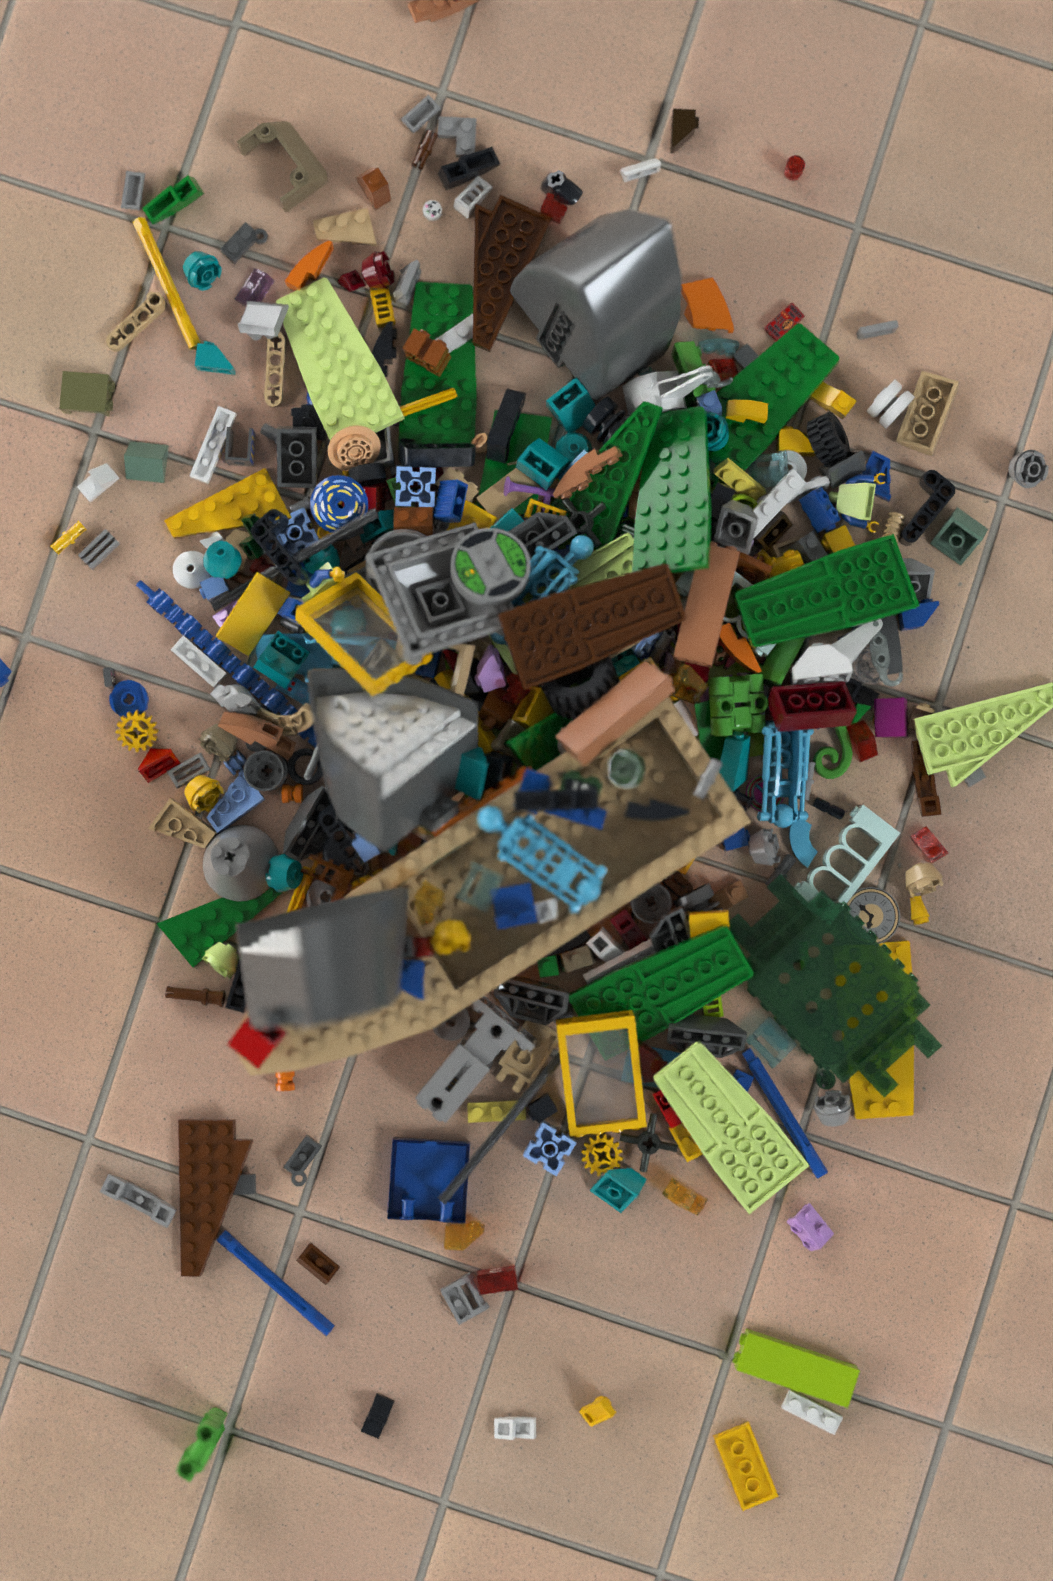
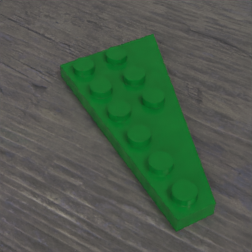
M270 887L259 897L248 901H233L222 897L156 924L194 968L202 961L206 950L218 942L224 943L237 932L236 924L249 922L278 898L282 892H277L273 887Z

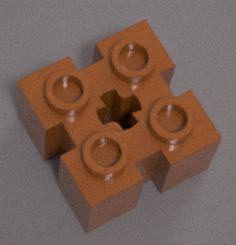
M413 329L402 348L404 353H406V358L440 377L451 359L450 353H448L449 349L446 347L447 344L440 339H430V334L422 329L420 331Z

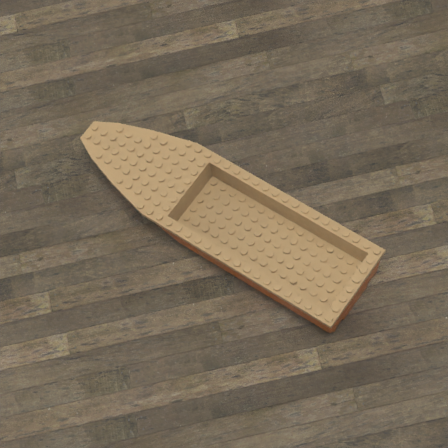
M665 698L586 766H583L568 752H565L536 771L550 777L549 781L552 782L550 790L564 789L567 778L595 785L599 789V808L607 810L602 830L546 814L544 811H538L537 815L527 811L515 812L514 791H519L521 781L348 893L344 899L410 886L405 937H416L418 956L403 958V960L425 961L424 1000H420L401 990L399 999L392 1006L367 1015L309 1028L291 1025L280 1026L287 1034L259 1069L255 1068L237 1053L250 1075L295 1071L354 1056L432 1029L751 822L719 772L715 777L714 785L710 786L704 799L693 795L701 780L700 775L705 772L710 759L670 698ZM650 799L689 809L688 815L663 821H643L624 817L629 801L649 806ZM487 806H494L502 812L503 821L510 826L516 817L525 818L527 814L533 815L535 821L569 844L577 853L597 867L602 865L607 868L606 874L603 878H600L602 883L600 885L601 892L599 897L594 901L588 902L586 905L582 903L578 913L571 912L570 905L547 888L538 885L507 861L498 859L497 855L500 851L497 844L503 835L497 831L487 832L483 830L478 824L479 812ZM532 830L536 835L539 834L536 830ZM522 837L518 840V846L520 848H524L528 845V839L526 837ZM545 838L544 841H546L549 844L552 843L550 840ZM557 846V850L563 854L565 851ZM543 849L535 851V859L540 860L544 857ZM554 853L550 860L559 865L562 858ZM570 854L569 859L576 863L579 859ZM517 855L513 856L520 861V857H518ZM547 862L543 869L552 875L556 868ZM583 863L582 868L594 876L595 871ZM526 864L531 870L533 869L531 865ZM578 871L567 887L575 892L577 882L587 876ZM538 873L542 878H546L542 873ZM553 881L549 883L556 890L559 886ZM530 883L534 904L557 898V918L539 923L537 917V922L498 929L491 890ZM564 890L562 892L570 900L576 901V898ZM446 920L463 922L471 937L469 942L470 948L464 952L458 949L451 951L452 954H438L437 949L434 950V946L431 944L435 926ZM248 1011L242 1019L241 1023L239 1024L238 1028L248 1017Z

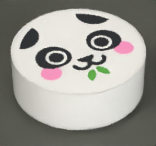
M435 200L427 201L423 206L424 217L429 221L438 220L442 215L441 205Z

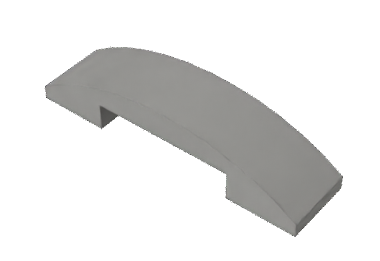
M108 1174L100 1190L101 1193L116 1201L120 1200L150 1216L151 1220L166 1228L169 1227L177 1211L169 1203L151 1192L112 1174Z

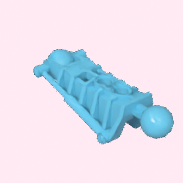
M584 535L576 536L572 539L569 547L570 552L565 557H562L557 551L538 546L535 549L536 554L530 560L528 583L523 592L511 601L513 608L526 604L522 599L528 592L533 596L529 601L532 602L545 596L568 590L571 585H576L578 582L576 576L580 572L573 565L578 559H587L591 556L594 550L592 540ZM553 573H560L556 579L550 578ZM542 586L547 588L543 593L537 592L538 588ZM497 632L490 634L491 639L495 643L505 644L508 647L505 636H501Z
M766 720V727L762 728V734L764 735L762 811L757 813L758 821H768L779 828H786L792 823H796L797 820H807L808 813L804 811L806 780H808L810 736L814 733V729L778 732L774 720ZM782 769H788V779H782ZM788 797V805L778 804L776 806V798ZM797 797H800V808H799V811H798Z
M487 806L479 812L478 824L483 830L487 832L497 831L503 835L497 844L500 851L497 855L498 859L507 861L538 885L547 888L569 904L571 912L578 913L582 903L586 905L588 902L594 901L599 897L601 892L600 885L602 883L600 878H603L606 874L607 868L602 865L597 867L577 853L569 844L535 821L533 815L527 814L525 818L516 817L510 826L503 821L502 812L494 806ZM532 830H536L539 834L536 835ZM522 837L528 839V845L524 848L518 846V840ZM545 838L550 840L552 843L549 844L546 841H544ZM557 846L565 852L562 854L557 850ZM543 849L544 857L540 860L535 859V851ZM554 853L562 858L559 865L550 860ZM570 854L579 860L575 863L569 859ZM517 855L518 857H520V861L513 856ZM547 862L556 868L552 875L543 869ZM583 863L595 871L594 876L582 868ZM526 864L531 865L533 869L531 870ZM581 871L587 877L581 878L577 882L574 892L567 886L577 872ZM538 873H542L546 878H542ZM553 881L559 886L556 890L549 883ZM564 890L576 898V901L570 900L562 892Z

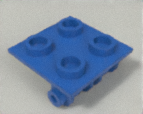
M530 883L491 890L498 929L537 922Z

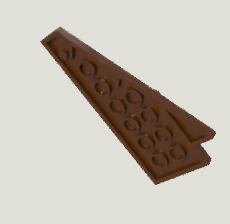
M502 195L499 196L493 211L478 204L475 206L473 345L488 352L491 351L515 300L510 293L514 278L533 261L552 221V217Z
M236 1119L178 1120L181 1277L202 1276L253 1144V1139H236Z

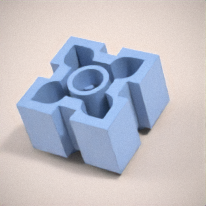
M397 466L396 483H401V490H396L395 506L411 507V502H419L418 507L434 508L435 491H430V484H435L436 468L420 467V472H412V467ZM414 482H418V485H421V489H418L417 493H414L413 489L410 490V485H413Z
M305 508L290 513L292 518L288 520V526L278 535L293 555H296V552L298 554V551L300 553V550L302 551L304 548L306 549V546L308 548V545L310 547V544L312 545L316 541L319 542L314 528L309 529L313 525ZM297 531L300 534L299 537H292L294 536L293 533Z
M544 1120L535 1132V1136L538 1137L537 1140H530L523 1152V1156L535 1164L540 1160L544 1163L543 1169L557 1177L564 1165L563 1155L569 1156L577 1142L576 1139L565 1132L558 1135L555 1133L557 1131L556 1127ZM549 1144H553V1148H555V1149H554V1150H551V1149H550L549 1152L546 1151V1147H545V1146H546V1145H549Z

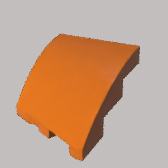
M713 277L682 284L681 294L688 303L684 316L692 328L710 331L723 329L727 330L728 333H733L734 326L728 306Z

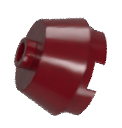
M375 251L362 261V277L370 288L388 289L392 283H395V273L390 268L388 263L390 258L385 251Z

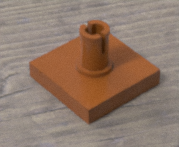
M740 552L736 572L752 585L769 579L773 567L764 563L765 559L763 556H760L757 560L759 554H754L751 557Z

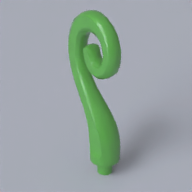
M846 726L834 727L842 747V759L836 768L827 769L822 764V757L826 754L830 755L831 763L838 762L839 754L833 747H822L814 755L815 771L825 779H835L842 776L851 764L852 745Z

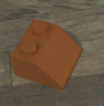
M394 507V530L411 529L427 537L435 535L433 507Z

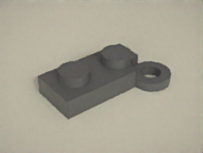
M245 222L222 246L220 251L236 264L255 243L260 245L266 243L268 234L264 229L260 228L254 231ZM261 233L264 237L263 239H257V235Z
M308 1135L305 1136L284 1165V1168L292 1173L291 1181L295 1186H303L306 1183L307 1176L304 1171L322 1147L321 1144ZM297 1175L302 1176L303 1180L301 1182L296 1181Z

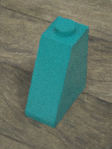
M733 732V735L726 737L720 761L722 766L718 772L730 791H735L748 779L751 736L744 735L743 732Z

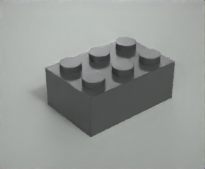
M278 426L277 486L315 488L318 485L317 427Z

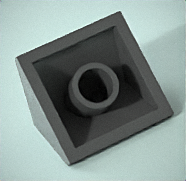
M850 450L849 456L832 464L822 465L818 469L823 477L828 476L830 486L834 489L845 483L848 479L866 471L864 453L862 450Z

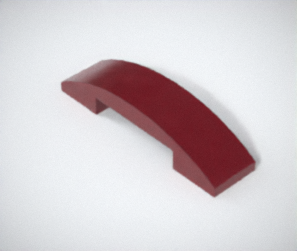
M623 909L610 919V922L630 950L640 943L648 941L626 909Z

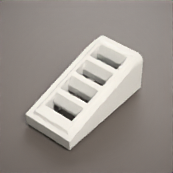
M477 176L455 199L454 209L466 218H469L475 211L476 204H481L493 186ZM476 185L481 187L484 191L482 192L481 190H479L476 187Z

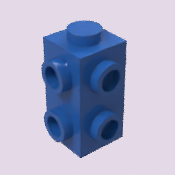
M822 487L811 491L799 500L803 511L808 515L811 525L816 529L817 533L824 530L827 533L836 528L835 524L841 520L838 516V511L833 507L827 492Z

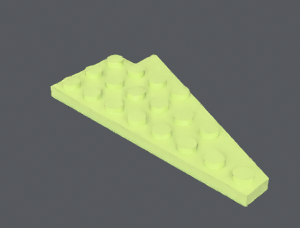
M1053 682L912 719L927 774L930 775L946 770L951 788L957 786L1053 708Z

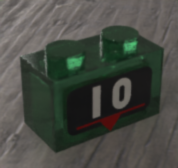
M569 770V773L564 772L559 790L598 788L600 797L603 783H600L599 778L589 776L588 779L580 777L581 773Z

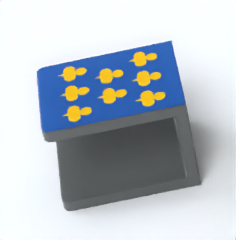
M227 427L225 461L227 464L254 467L256 433L253 428H249L247 458L232 457L234 432L231 427Z

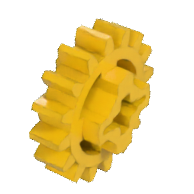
M135 710L134 715L129 711L127 712V717L123 715L120 718L122 722L118 721L116 724L120 727L115 731V733L120 734L117 740H123L121 746L128 745V751L132 748H135L136 752H139L140 748L146 751L147 745L153 746L151 740H157V736L154 735L159 731V729L154 728L157 722H151L150 720L153 716L151 715L147 718L145 711L141 715L138 710ZM133 720L131 726L125 727L128 721ZM135 727L137 728L138 731H141V732L139 733V735L137 734L136 731H133V730L135 729ZM149 735V738L142 742V737Z
M604 1133L603 1138L596 1135V1139L589 1137V1144L584 1142L586 1149H582L581 1153L585 1154V1156L581 1160L587 1161L584 1167L585 1169L591 1167V1174L597 1171V1176L600 1177L601 1172L605 1174L607 1170H613L615 1166L620 1167L617 1161L623 1160V1157L619 1155L623 1151L620 1148L617 1149L620 1144L618 1141L613 1143V1136L607 1139V1135ZM604 1142L601 1146H595L597 1143ZM611 1147H613L615 1151L614 1158L609 1153ZM603 1151H605L606 1157H601V1159H599L597 1152L602 1153ZM589 1152L594 1155L592 1163L589 1159ZM602 1164H609L607 1167H600Z

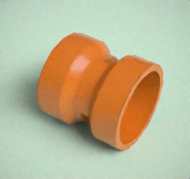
M283 784L282 803H290L291 801L302 803L303 785L296 784L295 786H290L289 784Z
M295 1071L275 1073L278 1081L276 1091L295 1090V1084L293 1083Z

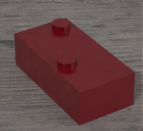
M845 681L772 687L768 697V707L778 732L850 726L857 712Z

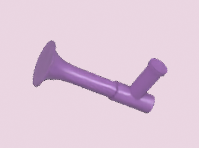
M507 476L504 483V496L514 491L544 496L543 503L550 505L555 489L548 488V490H545L540 486L517 484L512 482L509 476Z

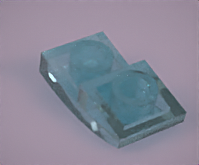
M722 338L703 340L698 343L701 353L707 355L718 349L719 356L735 354L740 345L739 341Z

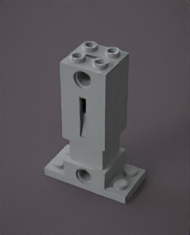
M482 996L471 1005L476 1012H483V1015L475 1024L476 1030L467 1040L463 1038L415 1098L418 1100V1105L423 1109L428 1108L433 1113L432 1116L439 1122L443 1121L446 1123L490 1070L493 1058L501 1049L506 1051L514 1040L518 1041L516 1044L524 1051L526 1049L531 1051L536 1045L537 1039L486 996ZM493 1026H500L502 1031H496ZM435 1097H439L442 1102L437 1101Z

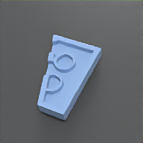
M244 769L240 770L238 777L230 784L222 799H219L206 817L218 834L265 800L260 791L251 787L245 780Z

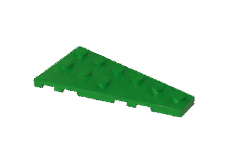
M554 712L510 739L506 744L523 766H530L533 771H538L561 756L558 751L556 735L574 720L572 718H563Z

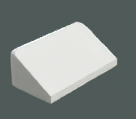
M655 158L621 168L620 172L623 182L657 173L660 171L661 163Z

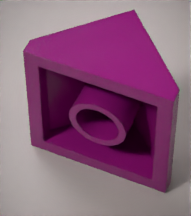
M904 697L874 699L875 737L909 738L907 699Z

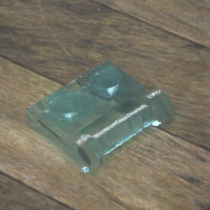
M781 450L778 453L761 454L749 466V475L764 488L775 487L788 472L787 451ZM779 460V466L757 468L758 462Z
M472 861L466 880L455 897L487 913L504 876ZM478 871H480L482 875L470 898L466 895Z
M770 1016L746 1038V1042L749 1045L751 1044L769 1062L768 1065L771 1068L778 1065L798 1045ZM760 1035L778 1052L775 1057L757 1040Z

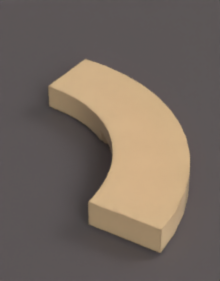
M305 703L298 712L291 715H277L261 707L255 716L283 728L282 735L284 736L295 735L313 725L310 705L308 703Z

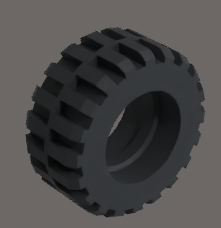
M607 656L579 670L544 682L541 686L555 713L563 718L575 720L619 683V678L610 657ZM591 677L583 685L569 688L576 681Z

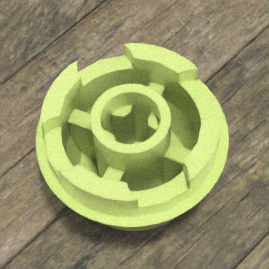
M218 942L205 951L206 954L202 960L207 964L209 962L210 966L222 976L231 979L236 973L240 956L236 953L237 950L233 946Z

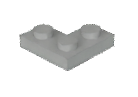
M439 117L438 138L456 139V157L475 152L476 118Z

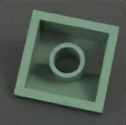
M957 507L930 544L959 565H962L983 540L988 528Z

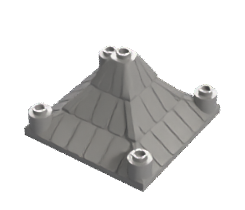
M476 523L366 555L368 575L376 580L404 647L403 658L408 664L416 665L422 661L423 655L495 632L504 636L497 614L513 609L512 603L509 602L493 607L475 604L459 593L451 577L453 551L464 536L479 530Z

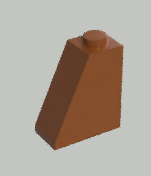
M378 167L370 168L355 177L375 210L391 201L388 182Z

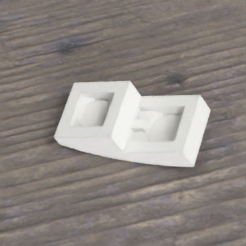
M536 1417L494 1418V1439H535Z

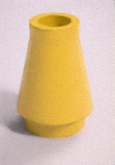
M921 896L911 897V921H913L914 925L928 923L930 915Z

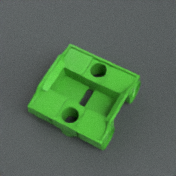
M763 673L712 677L708 679L711 735L729 736L733 735V732H762V728L766 727L765 714L760 713H764L768 707L767 697L764 696V693H759L764 691ZM734 703H744V707L735 708Z
M212 1408L208 1413H205L197 1428L196 1442L186 1448L178 1463L177 1473L181 1478L191 1482L195 1473L203 1471L225 1430L223 1422L228 1413L219 1408Z

